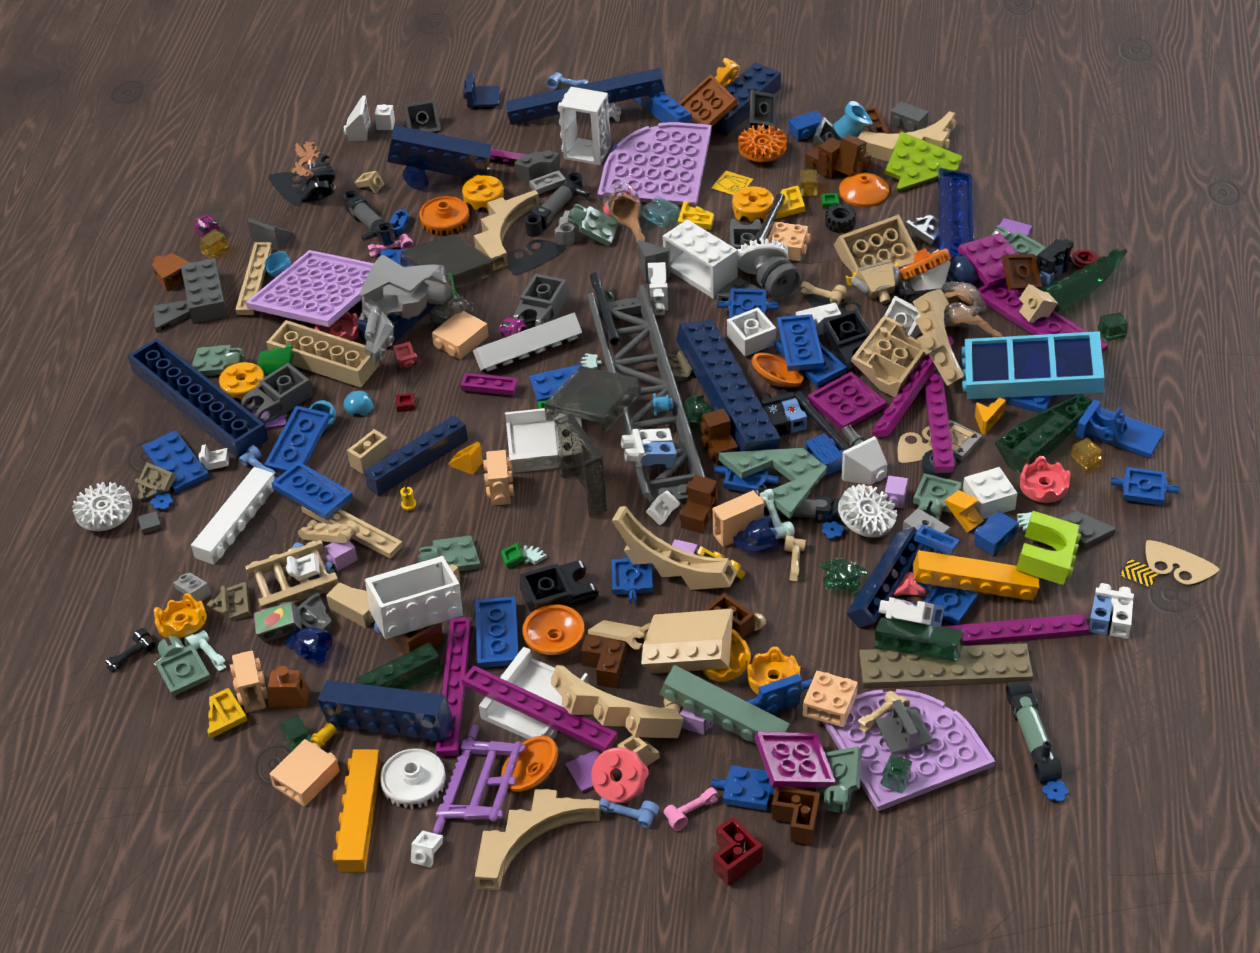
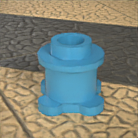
M653 393L654 416H657V412L669 413V409H673L672 398H668V395L666 397H656V393Z

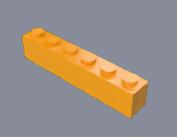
M918 550L913 562L914 580L918 583L1032 601L1039 590V578L1017 571V566L920 550Z
M353 749L352 758L348 759V771L350 772L349 776L345 777L346 794L342 795V807L344 809L339 814V825L341 828L340 831L336 832L337 850L333 851V863L337 864L339 872L366 871L382 763L379 750Z

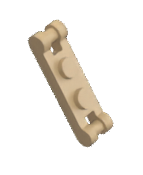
M311 520L307 527H302L298 531V535L303 540L346 543L351 539V536H355L360 532V528L355 523L347 526L318 523L315 520Z

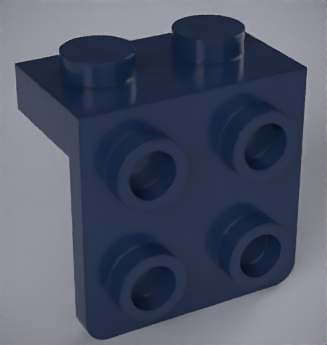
M468 73L467 80H464L465 89H463V97L467 100V108H492L499 106L500 86H475L474 73Z

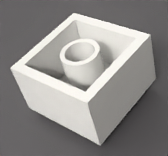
M755 308L727 319V336L744 356H748L774 345V341H776V327L759 308Z
M1000 467L964 477L963 492L978 499L972 505L983 519L995 515L998 511L1004 513L1015 509L1017 492Z

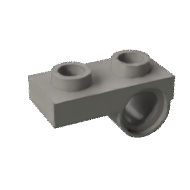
M565 210L563 217H560L559 226L555 229L554 235L557 238V244L572 245L575 242L574 225L567 221L570 211Z
M190 572L181 575L178 580L173 582L178 591L183 594L190 593L197 602H203L212 596L208 583Z

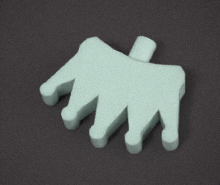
M586 353L585 357L582 358L583 361H581L585 373L598 370L597 364H602L601 360L598 361V355Z
M1032 512L1017 515V522H1019V527H1023V531L1027 529Z
M524 546L525 564L531 562L536 565L546 558V554L543 555V550L539 552V547L534 549L531 546L527 549V546Z

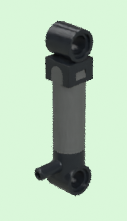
M569 173L566 176V181L541 206L536 205L531 210V214L525 217V229L528 236L537 237L541 235L542 228L547 229L552 224V218L575 195L589 197V191L583 189V178L580 173Z
M349 190L343 193L342 197L346 212L350 213V216L355 220L359 219L371 231L361 236L362 240L367 241L377 237L380 245H392L396 240L393 225L385 222L368 206L367 200L362 195L359 196L358 191Z
M759 485L758 490H754L755 493L760 496V493L766 490V486ZM818 496L817 500L805 499L801 501V506L797 507L792 513V517L815 519V523L824 524L830 520L831 522H837L838 525H845L838 511V504L841 498L834 499L832 503L831 497ZM765 505L764 514L770 515L768 508ZM776 508L778 516H786L778 508Z

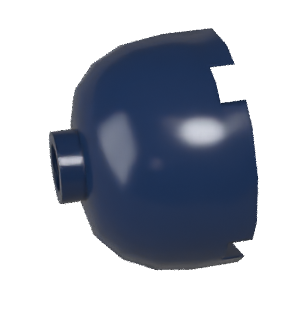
M962 253L950 260L948 276L946 278L951 285L955 284L958 288L969 289L980 282L979 276H974L975 269L965 255L962 256Z

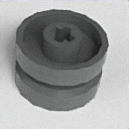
M775 255L767 259L757 273V283L762 289H766L767 294L776 301L785 300L792 296L800 287L802 281L800 270L792 265L783 255Z

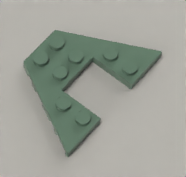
M804 448L719 453L718 459L741 479L771 466L789 479L791 482L772 489L775 507L788 518H791L794 510L801 506V501L808 497L813 486L819 483L820 478H823L827 470V466Z

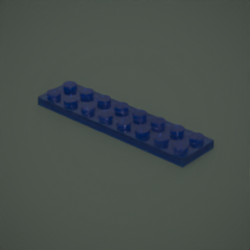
M939 168V251L947 248L951 259H953L956 255L960 254L958 251L960 245L974 241L972 174Z

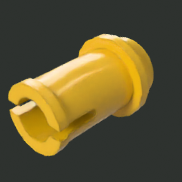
M405 487L400 490L402 497L401 506L406 511H412L416 506L413 490L411 487H407L408 493H406Z
M327 723L317 734L314 733L311 736L310 742L316 743L323 748L325 743L337 733V729L333 724Z

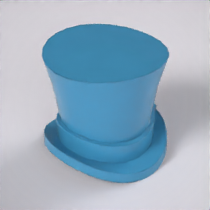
M851 101L845 107V115L835 122L833 127L841 138L849 135L858 138L864 127L871 126L873 123L865 109L858 102Z

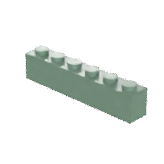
M673 665L659 693L666 700L675 702L686 710L702 716L705 720L712 721L723 729L741 736L744 740L755 744L757 732H786L790 724L676 665Z

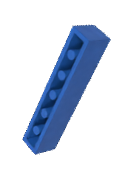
M664 92L633 98V100L662 123H693L692 113Z

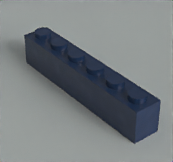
M453 415L364 471L367 487L379 497L468 440L466 424Z
M915 527L896 534L846 614L858 628L876 623L881 615L879 612L881 600L889 601V597H892L914 562L918 550L921 551L924 546L922 543L914 541V536L917 532Z

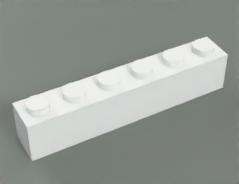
M574 312L473 350L480 371L486 369L489 372L496 369L498 364L502 363L505 366L513 363L512 359L519 357L521 360L529 357V353L533 351L538 354L545 351L547 346L551 345L554 348L562 345L561 341L567 339L570 342L578 339L577 335L581 334L582 330Z
M256 467L250 471L191 544L196 559L215 565L227 548L233 544L238 534L244 530L250 519L255 516L261 505H264L269 495L275 491L271 485L275 480L274 473Z

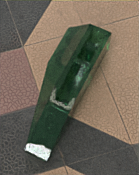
M1116 248L1108 252V256H1102L1096 259V262L1084 266L1083 269L1072 273L1070 276L1060 281L1055 280L1049 283L1048 288L1044 287L1039 290L1048 292L1058 303L1054 311L1061 312L1097 289L1117 268L1126 255L1127 249L1119 250Z
M1078 394L1017 423L995 441V445L1007 466L1021 475L1026 464L1034 463L1039 456L1046 458L1075 430L1092 400Z

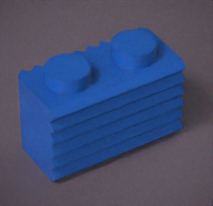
M815 110L789 119L788 131L797 141L807 139L815 135L823 117Z
M823 433L819 437H813V439L805 442V450L827 466L824 476L842 469L843 451L837 449L832 438L829 439Z
M998 511L995 515H991L983 526L977 527L974 532V545L994 556L1018 533L1019 522Z

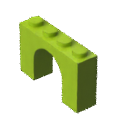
M1032 511L1025 537L1048 544L1057 551L1045 550L1024 543L1016 570L1064 585L1066 578L1070 579L1073 572L1075 555L1081 534L1078 533L1079 525Z

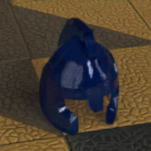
M771 515L751 521L744 531H739L736 536H733L735 545L739 549L748 552L762 551L779 546L772 530L774 526L769 527Z
M306 627L290 634L285 641V645H288L290 650H294L300 658L304 660L313 659L314 663L322 664L326 660V652L332 646L333 638L329 631L315 627Z

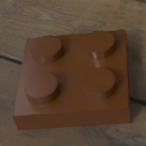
M1005 254L1001 257L1008 290H1025L1028 284L1034 285L1037 289L1042 287L1035 254Z

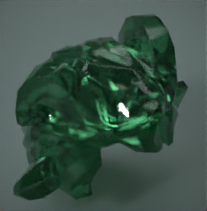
M694 395L682 402L687 420L700 424L702 423L703 414L713 412L708 402L704 401L703 395Z
M841 558L829 559L828 562H822L819 566L826 570V576L822 579L824 587L829 590L834 588L840 590L851 589L852 593H857L860 585V576L868 574L866 568Z

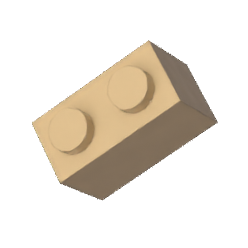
M373 429L347 450L350 466L365 474L364 471L390 454L387 437Z

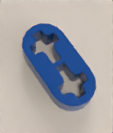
M406 210L394 212L389 222L393 225L395 236L402 235L409 223V215Z

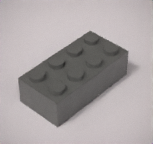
M215 258L181 265L188 307L193 324L228 317Z

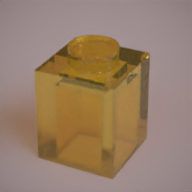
M800 170L801 196L817 195V170Z
M215 229L199 239L201 252L212 259L228 249L225 235Z
M1086 438L1073 445L1071 460L1085 472H1088L1101 465L1103 450L1089 438Z

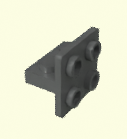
M901 699L892 702L891 715L876 719V725L892 755L932 743V738L915 708L909 710L908 707H904Z

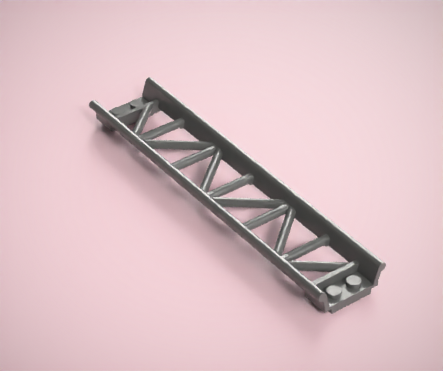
M644 284L639 286L635 298L607 302L612 318H618L638 325L617 329L619 336L641 332L614 356L612 355L599 304L594 294L589 293L587 294L588 302L625 434L631 435L632 429L640 431L644 430L642 428L673 423V425L676 424L681 442L672 441L677 453L676 457H678L675 460L674 468H667L654 481H648L644 465L636 467L635 461H633L643 497L648 498L651 506L656 497L665 491H669L680 504L687 503L688 493L686 492L688 482L693 480L695 474L705 477L646 286ZM642 313L643 319L631 315ZM649 336L654 354L622 359ZM652 361L654 363L657 362L662 379L624 366ZM617 372L655 384L656 386L623 391ZM659 393L656 397H666L668 395V398H672L673 409L671 411L673 416L644 421L640 420L653 409V399L632 418H630L625 401L629 397ZM687 460L691 474L668 478Z

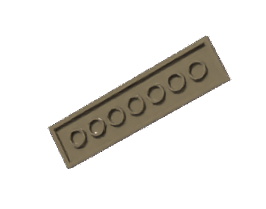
M1027 644L859 650L863 688L1010 683L1026 680L1032 682L1033 680Z

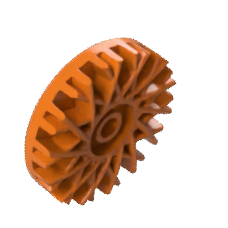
M764 124L762 127L758 125V130H754V126H752V128H748V132L744 130L741 132V136L739 135L738 149L749 160L756 162L773 161L785 153L787 149V136L780 129L775 131L774 126L771 127L769 125L767 130H765Z
M450 196L429 200L422 206L419 212L420 223L423 229L426 228L427 232L430 231L431 234L435 230L436 235L440 233L441 236L442 231L445 230L447 235L449 233L453 234L454 228L459 232V230L463 229L462 225L466 226L468 220H470L467 204L461 199Z
M925 248L914 253V262L904 266L899 271L903 280L910 279L949 261L951 255L947 248L932 254L927 252Z

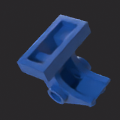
M1093 400L1078 422L1076 436L1083 439L1088 433L1107 441H1120L1128 429L1124 419L1125 413L1119 407L1112 418L1105 417L1099 412L1101 402Z
M924 525L918 529L914 536V541L924 545L923 551L929 552L931 547L938 550L939 554L946 553L952 555L960 541L957 538Z

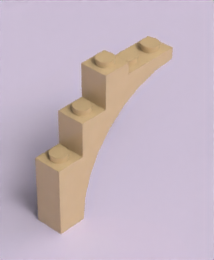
M949 111L935 124L914 132H907L906 134L943 149H948L950 131L956 126L955 113ZM863 130L858 138L867 142L866 152L872 154L871 157L889 162L900 134L874 133Z
M536 190L506 201L501 197L487 202L489 216L481 219L482 233L474 235L475 249L492 271L508 266L507 252L502 245L504 235L511 224L519 217L531 211L536 205H539V196Z
M941 288L914 300L913 304L920 314V317L915 319L923 333L917 339L926 355H930L948 386L965 375L954 356L946 334L944 310L949 302Z
M626 506L619 507L612 519L613 524L627 544L624 551L633 565L653 563L661 577L682 576L690 590L731 586L737 571L729 558L699 556L671 546L647 530Z
M451 564L449 567L459 582L458 567ZM338 583L326 595L331 610L364 628H367L375 621L369 611L367 591Z
M556 665L554 674L551 677V685L562 696V705L571 715H593L602 726H625L634 737H679L684 718L675 709L642 705L610 695L582 681L564 666Z
M535 789L531 811L522 809L509 810L505 832L497 830L483 831L475 872L477 889L499 891L503 876L511 861L522 848L543 833L565 824L580 821H600V801L568 797L558 798L556 790Z

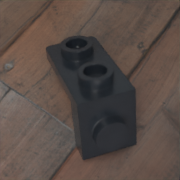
M904 280L901 282L898 294L900 299L914 305V300L936 289L912 291L909 280Z

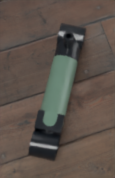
M1026 680L1007 683L1005 688L1007 700L1011 705L1015 721L1018 720L1034 763L1037 781L1044 782L1061 779V764L1059 759L1054 756L1051 748L1052 744L1048 740L1037 711L1038 703L1034 692L1032 693L1030 682Z

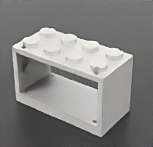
M570 87L568 92L565 93L564 99L558 105V112H560L559 125L561 126L560 138L562 139L561 150L564 159L601 165L611 147L608 93ZM576 111L591 115L592 140L578 138Z
M688 219L663 235V247L670 249L671 272L714 299L717 293L738 277L737 249Z
M443 556L365 579L369 611L385 639L463 616L460 584Z

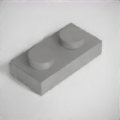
M558 170L530 180L529 183L533 191L536 190L538 194L560 187L566 181V178Z

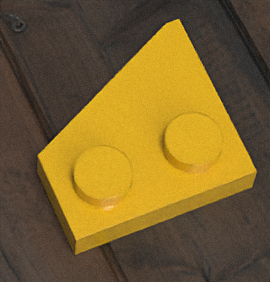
M799 186L781 191V194H784L786 199L775 219L806 211Z
M684 201L678 218V225L688 219L702 229L711 230L714 214L698 206L693 208L689 206V202Z
M700 547L697 552L698 555L704 557L725 558L722 554L716 551L712 553L703 547ZM731 560L732 565L737 571L736 577L743 579L746 572L741 569L742 565Z
M229 688L209 698L208 735L210 739L248 721L244 711Z

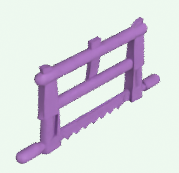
M472 725L467 736L468 740L464 739L462 742V754L457 757L459 762L455 764L456 769L452 770L454 775L450 777L449 788L445 790L447 795L443 796L444 803L440 804L436 812L437 821L433 833L441 834L446 822L445 819H490L494 822L498 818H502L501 807L509 785L515 786L517 778L512 777L519 755L527 748L526 745H522L519 741L515 744L491 741L490 743L475 741L479 727ZM470 755H487L470 805H452ZM496 755H510L504 775L489 778ZM500 785L493 807L479 806L485 786Z

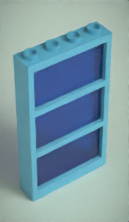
M1100 331L965 339V346L962 347V372L965 375L962 378L966 380L962 381L963 392H967V399L1104 393V369Z

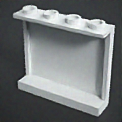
M579 405L505 413L512 473L586 465Z
M523 647L500 678L564 707L562 705V696L551 685V677L554 674L555 668L531 657V650ZM585 673L581 680L589 684L588 674ZM487 696L479 705L481 719L526 739L536 736H548L554 740L558 730Z

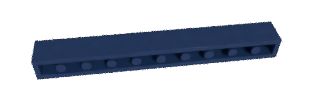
M660 67L573 87L608 93V104L665 92V80ZM570 87L508 100L507 115L510 124L559 115L558 105L562 102L565 93L568 92Z

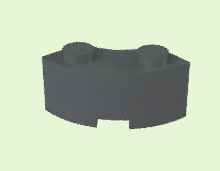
M546 150L521 156L514 163L516 179L529 183L530 180L560 170L559 153Z

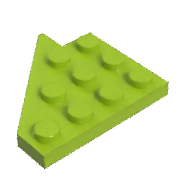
M900 132L884 174L899 180L895 190L899 192L956 173L962 156Z

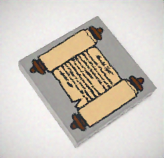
M949 420L953 455L962 461L982 440V435Z

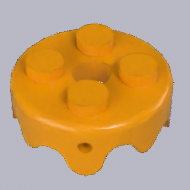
M728 58L723 59L726 67L717 68V76L715 77L724 88L738 78L740 71L739 65Z
M477 175L464 184L462 188L463 201L467 206L470 203L475 210L484 207L488 211L487 202L501 197L504 198L503 184L495 177Z
M754 186L740 189L734 194L732 199V209L735 218L740 220L742 216H745L750 222L758 218H762L764 221L773 205L774 197L770 191L761 187Z
M247 362L237 363L227 367L221 373L219 385L220 389L233 399L239 398L242 400L248 392L259 385V381L265 376L263 370L256 364Z
M185 593L181 601L169 600L164 611L159 607L154 608V623L159 634L163 637L175 636L180 639L201 629L206 621L207 614L202 601L197 602L190 593Z
M732 629L729 669L709 668L708 670H702L705 676L716 682H727L739 677L747 669L751 660L750 648L746 641Z
M771 647L765 654H756L752 663L748 664V683L750 688L758 694L760 686L795 674L800 675V666H798L794 656H784L778 647ZM777 675L779 676V678L771 679L769 678V676Z

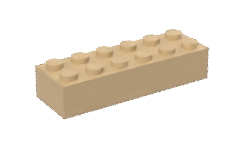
M287 320L266 342L268 351L276 347L279 349L285 348L287 344H292L294 353L293 366L358 387H362L380 365L379 360L376 364L372 363V353L367 355L364 349L365 345Z

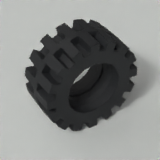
M834 204L832 207H829L825 214V225L828 227V230H832L834 233L835 231L837 233H846V231L849 232L851 229H854L856 223L855 209H851V206L847 207V204H838L837 206Z

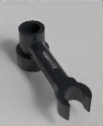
M140 628L133 634L132 639L136 643L120 655H115L105 661L110 672L116 671L124 661L142 649L149 652L155 648L156 643L145 628Z

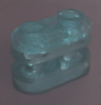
M657 196L650 203L642 207V214L647 220L665 228L679 217L680 209L676 204Z

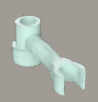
M768 489L761 492L760 496L768 508L775 527L771 529L772 538L776 540L779 538L785 539L786 535L794 536L795 529L791 522L781 523L774 505L773 491Z
M204 630L184 638L187 647L193 645L196 650L202 648L218 671L226 668L223 664L225 659L220 654H217L207 643L209 637Z

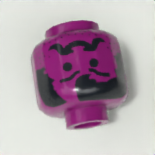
M204 215L196 219L194 229L203 239L208 240L218 236L220 226L211 216Z
M510 317L506 318L499 327L502 338L527 330L523 320Z

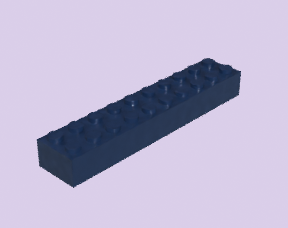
M714 321L680 323L676 341L714 410L724 409L731 420V435L738 445V452L778 449L781 438Z
M158 338L128 355L133 373L223 447L228 448L238 459L246 453L250 446L258 447L269 440L265 424Z

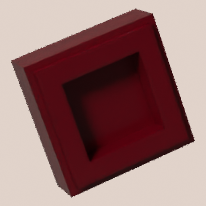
M414 393L396 395L397 412L415 410Z

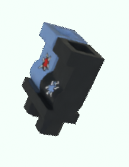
M1056 239L1054 243L1038 254L1037 265L1042 286L1049 289L1053 285L1055 277H1059L1062 272L1068 271V266L1071 262V249L1074 245L1073 241Z
M782 389L777 392L775 397H771L768 393L761 395V405L774 428L776 429L778 426L783 428L777 431L779 436L787 435L789 431L794 433L807 429V415L800 409L793 392L788 393L786 389ZM794 422H800L799 426H793Z

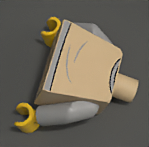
M888 260L861 267L858 270L857 276L854 272L852 277L846 276V281L848 285H854L861 292L867 294L869 298L879 297L881 304H887L891 301L889 294L893 293L895 287L899 284L901 272L898 269V263L892 266V261Z

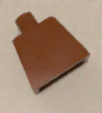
M170 253L164 257L156 256L153 259L152 268L156 279L168 291L184 282L181 265L190 262Z
M279 666L276 670L271 671L268 683V708H308L311 691L300 671L288 670L286 666Z

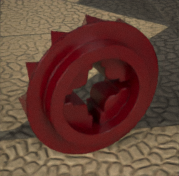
M1078 250L1072 254L1071 263L1074 267H1079V270H1094L1099 264V256L1089 250Z

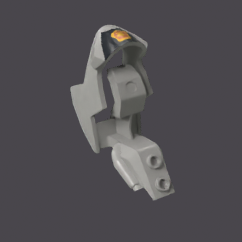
M381 255L376 260L359 294V297H362V314L359 320H368L365 330V340H367L364 349L367 355L372 353L373 364H376L379 359L384 357L386 348L390 347L394 341L393 324L387 318V315L395 313L402 318L410 319L411 317L418 316L426 308L427 302L430 304H444L452 297L454 293L453 285L443 265L403 267L385 255Z

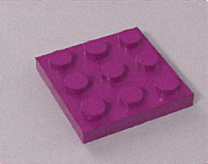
M1001 233L962 244L958 248L959 253L967 257L974 267L975 273L987 287L1006 281L1001 257L1005 254H1018Z
M852 372L808 395L811 404L841 430L847 425L854 426L887 407V402Z
M756 733L755 741L772 787L828 788L835 785L836 781L817 733Z

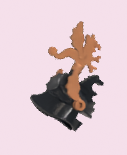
M306 141V144H303L305 149L298 143L295 145L297 156L301 157L299 163L295 162L296 168L292 169V173H297V175L304 177L302 186L305 189L300 197L303 201L320 200L332 195L336 190V185L333 184L335 179L334 169H332L330 163L326 162V159L330 158V156L320 152L315 154L319 150L318 146H315L313 150L315 142ZM314 157L318 158L316 166L314 162ZM305 163L308 164L309 170H306V168L303 167Z

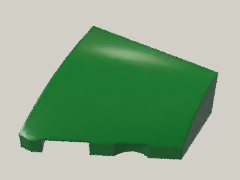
M287 344L285 348L279 349L276 347L271 351L265 350L260 352L258 366L263 370L265 376H268L287 363L292 365L294 358L292 344Z

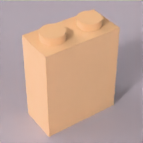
M465 311L454 314L432 332L434 346L459 360L489 337L487 323Z
M753 490L713 508V535L722 547L764 530L765 502L763 498L758 496Z
M304 739L270 773L273 787L305 807L340 772L338 759L332 753L323 751L318 744Z

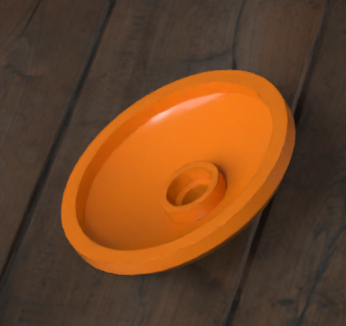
M857 173L853 176H848L840 183L839 194L848 204L858 207H871L887 199L889 185L878 175Z
M757 353L752 358L753 368L767 384L782 388H792L801 385L803 381L802 373L800 371L788 372L784 359L768 353Z
M547 605L536 609L526 618L523 624V637L527 645L538 653L546 655L563 654L572 650L581 642L585 630L584 622L580 614L570 607Z
M536 736L522 743L527 748L519 755L512 775L517 780L515 786L509 785V790L515 792L530 790L541 784L550 775L558 758L557 744L550 737ZM510 755L504 763L501 776L504 775Z

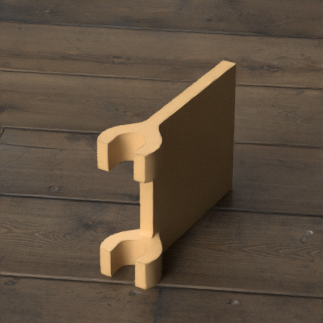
M603 620L590 628L588 634L626 641L633 649H640L643 644L637 643L635 637H642L645 640L648 633L647 629H649L651 623L638 627Z

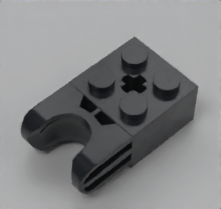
M857 309L823 320L824 336L837 358L847 367V374L855 372V364L851 359L871 333Z
M574 561L560 566L554 564L520 574L519 589L530 613L547 605H564L574 608L595 601L599 594L597 587L593 583L579 584L576 582L584 578L587 567L585 563Z

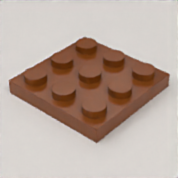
M710 74L682 99L679 104L692 113L693 124L713 126L737 105L738 101Z

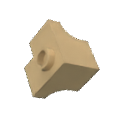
M1028 284L1019 298L1024 304L1019 312L1028 322L1034 323L1040 317H1049L1058 303L1048 292H1043L1034 285Z
M633 735L617 745L620 748L636 752L642 763L646 766L660 758L658 750L647 741L644 742L639 737H634Z

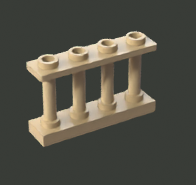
M321 540L309 542L299 548H292L279 555H272L262 561H254L245 567L248 578H256L263 597L258 599L261 610L278 606L283 602L292 601L295 604L307 600L316 591L321 595L331 591L338 584L335 572L328 574L320 554L324 552ZM312 553L318 556L320 577L311 581L306 578L300 581V585L289 587L282 566L287 565V557L292 556L295 559H299ZM274 570L282 591L270 594L263 574Z

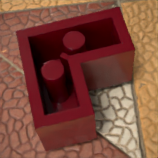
M734 816L716 828V844L721 850L713 855V871L729 885L763 861V845Z

